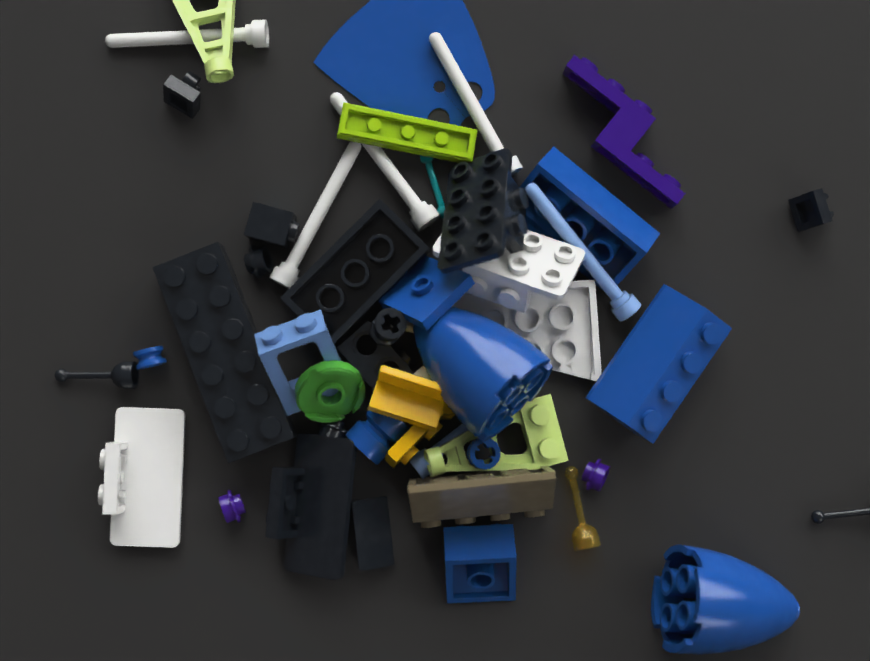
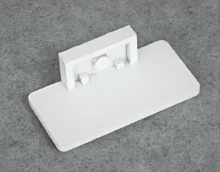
M527 230V234L524 235L522 251L510 254L505 247V252L501 257L462 269L463 272L470 274L475 282L467 293L525 313L530 305L532 291L555 300L564 298L584 260L585 251L574 245ZM441 235L433 246V255L439 258Z
M120 407L116 410L114 442L106 443L105 449H102L100 453L99 464L100 469L104 470V484H100L98 490V504L103 505L102 514H111L110 542L114 546L174 548L180 543L186 414L182 409Z

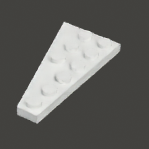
M595 280L572 281L567 293L561 300H555L532 291L530 305L525 313L506 308L503 305L473 296L467 292L452 306L484 316L511 329L547 355L554 371L595 382L602 374ZM406 321L405 331L413 333L414 324Z

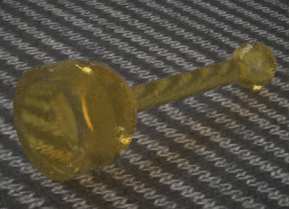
M569 466L565 470V476L570 480L579 526L572 533L573 549L577 551L601 546L597 530L585 522L576 480L578 470L574 466Z

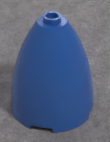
M451 307L427 331L416 325L413 326L416 346L431 381L438 383L442 390L441 397L460 422L481 441L491 439L512 423V416L525 405L527 400L531 402L536 397L553 369L547 355L511 329L470 311Z
M673 545L663 554L664 559L667 561L662 570V576H654L651 598L653 627L660 628L664 639L662 647L670 653L715 654L748 648L778 636L790 628L800 614V606L795 596L779 581L743 560L717 551L687 545ZM683 598L696 599V602L684 601Z

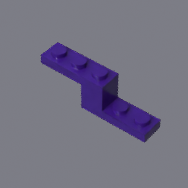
M574 55L565 66L562 74L615 114L591 147L672 209L686 194L680 189L681 184L674 177L668 174L663 176L652 168L654 163L644 154L637 153L636 155L631 151L656 120L651 115V108L641 100L636 99L633 101L624 94V87L614 79L609 78L606 80L597 73V66L584 57L579 59Z

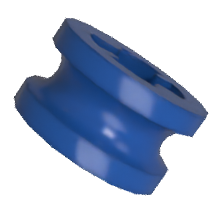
M163 345L133 352V357L138 358L136 369L140 370L167 363L166 358H163L161 355L164 350Z
M477 438L470 443L467 449L469 463L478 469L494 467L499 462L501 456L498 444L492 439L481 441ZM480 444H483L484 448H491L492 456H487L490 459L487 463H484L483 459H476L475 451H480L477 448Z

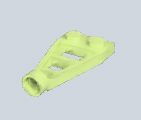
M172 0L204 62L207 81L223 83L232 79L234 76L232 52L236 0H219L217 8L202 12H196L189 0ZM221 21L222 38L205 43L199 26Z
M551 394L536 397L531 402L527 400L525 405L512 416V423L520 424L527 445V450L523 454L506 455L500 451L499 462L490 469L475 468L466 458L464 445L478 437L467 430L439 447L424 450V458L429 463L427 470L430 476L434 477L446 472L538 470L541 469L540 466H552L569 461ZM496 435V436L492 437L491 439L494 440V441L498 444L497 438H496L497 435ZM442 453L447 457L446 465ZM485 459L483 461L484 463H487L490 459Z

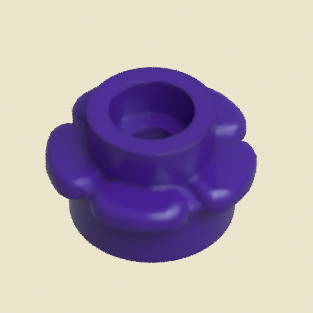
M600 458L595 463L589 461L581 480L586 482L585 488L588 491L591 488L600 492L607 479L610 466L603 464Z
M227 490L228 494L218 497L224 518L227 523L235 520L240 523V515L246 513L240 493L233 495L231 490Z

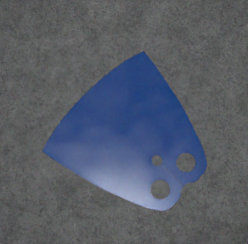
M370 0L331 37L313 62L325 74L370 108L428 119L432 110L441 108L448 112L450 117L449 124L461 126L463 120L470 116L429 42L430 34L438 32L443 37L467 82H475L482 88V97L478 102L483 111L489 108L495 99V87L489 63L477 29L463 0ZM442 81L445 83L444 92L439 93L434 90L435 82Z

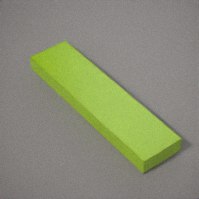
M343 102L337 139L460 163L473 162L478 130Z

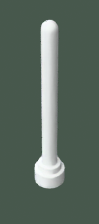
M252 20L251 24H245V28H234L233 42L246 41L247 45H253L254 48L269 47L267 20ZM222 29L200 30L205 43L222 38ZM187 30L109 34L105 38V43L110 48L194 44Z
M438 32L431 33L429 42L490 152L503 149L501 141L443 37ZM512 156L511 176L523 169L517 156Z
M338 92L330 96L331 104L341 116L343 102H348ZM362 144L410 208L409 214L412 217L410 221L417 231L420 232L434 223L440 217L438 211L432 204L428 205L426 201L421 202L383 149L377 146Z
M349 142L286 262L282 261L279 267H274L269 277L271 280L289 289L299 279L297 276L300 270L297 268L362 148L361 143Z

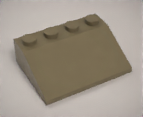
M540 466L541 469L477 471L434 477L427 476L424 479L422 477L409 478L408 494L413 523L420 522L421 528L441 526V520L455 519V524H470L476 522L477 516L489 515L490 521L511 519L510 513L524 512V517L544 516L545 510L553 509L556 473L548 466Z

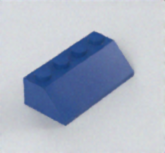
M554 146L538 162L519 187L525 190L526 186L530 183L538 185L617 285L646 255L660 235L657 230ZM528 197L529 207L526 208L525 218L527 229L564 242ZM581 264L578 271L589 280H595L584 265ZM595 280V284H596L600 289H602V288L600 287V285H599V284L596 282V280Z
M663 284L585 398L631 432L653 444L732 328L707 308Z

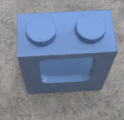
M321 309L312 313L302 314L294 320L278 326H270L254 334L258 355L287 416L301 411L295 399V385L299 377L287 381L277 356L287 350L314 342L318 345L324 361H341L326 327ZM328 389L324 391L322 395H335L338 392V389Z

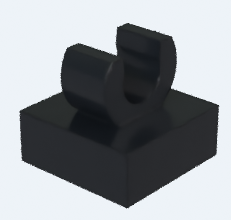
M191 71L186 73L182 81L170 75L163 84L164 102L193 119L200 110L201 92L199 91L201 87L197 84L201 81V77Z
M822 188L788 200L798 232L833 221L834 212L829 211L826 201L829 196L823 192Z

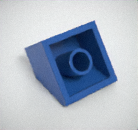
M513 524L444 527L447 603L516 600L517 557Z

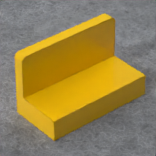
M381 365L368 411L435 432L445 402L441 397L442 390L437 382Z

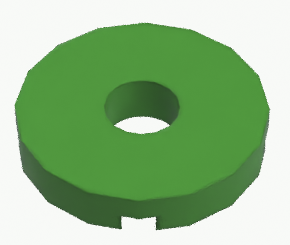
M338 360L322 361L310 366L300 375L295 385L296 404L299 410L303 411L305 416L312 421L321 423L341 421L351 411L355 413L365 399L363 378L359 370L350 363ZM328 389H338V392L335 395H322V393Z

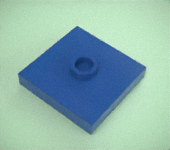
M425 256L379 300V303L383 309L394 308L399 310L404 315L406 321L427 331L475 282L470 274L461 270L447 274L442 273L438 268V260Z

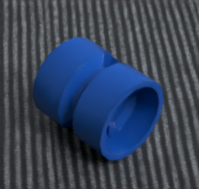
M367 411V420H358L345 435L353 441L354 445L363 454L378 465L390 449L389 444L391 442L396 443L410 427L403 421Z

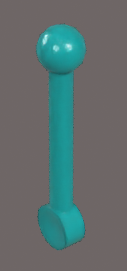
M420 155V161L426 165L437 201V211L440 214V218H444L445 204L432 165L433 158Z

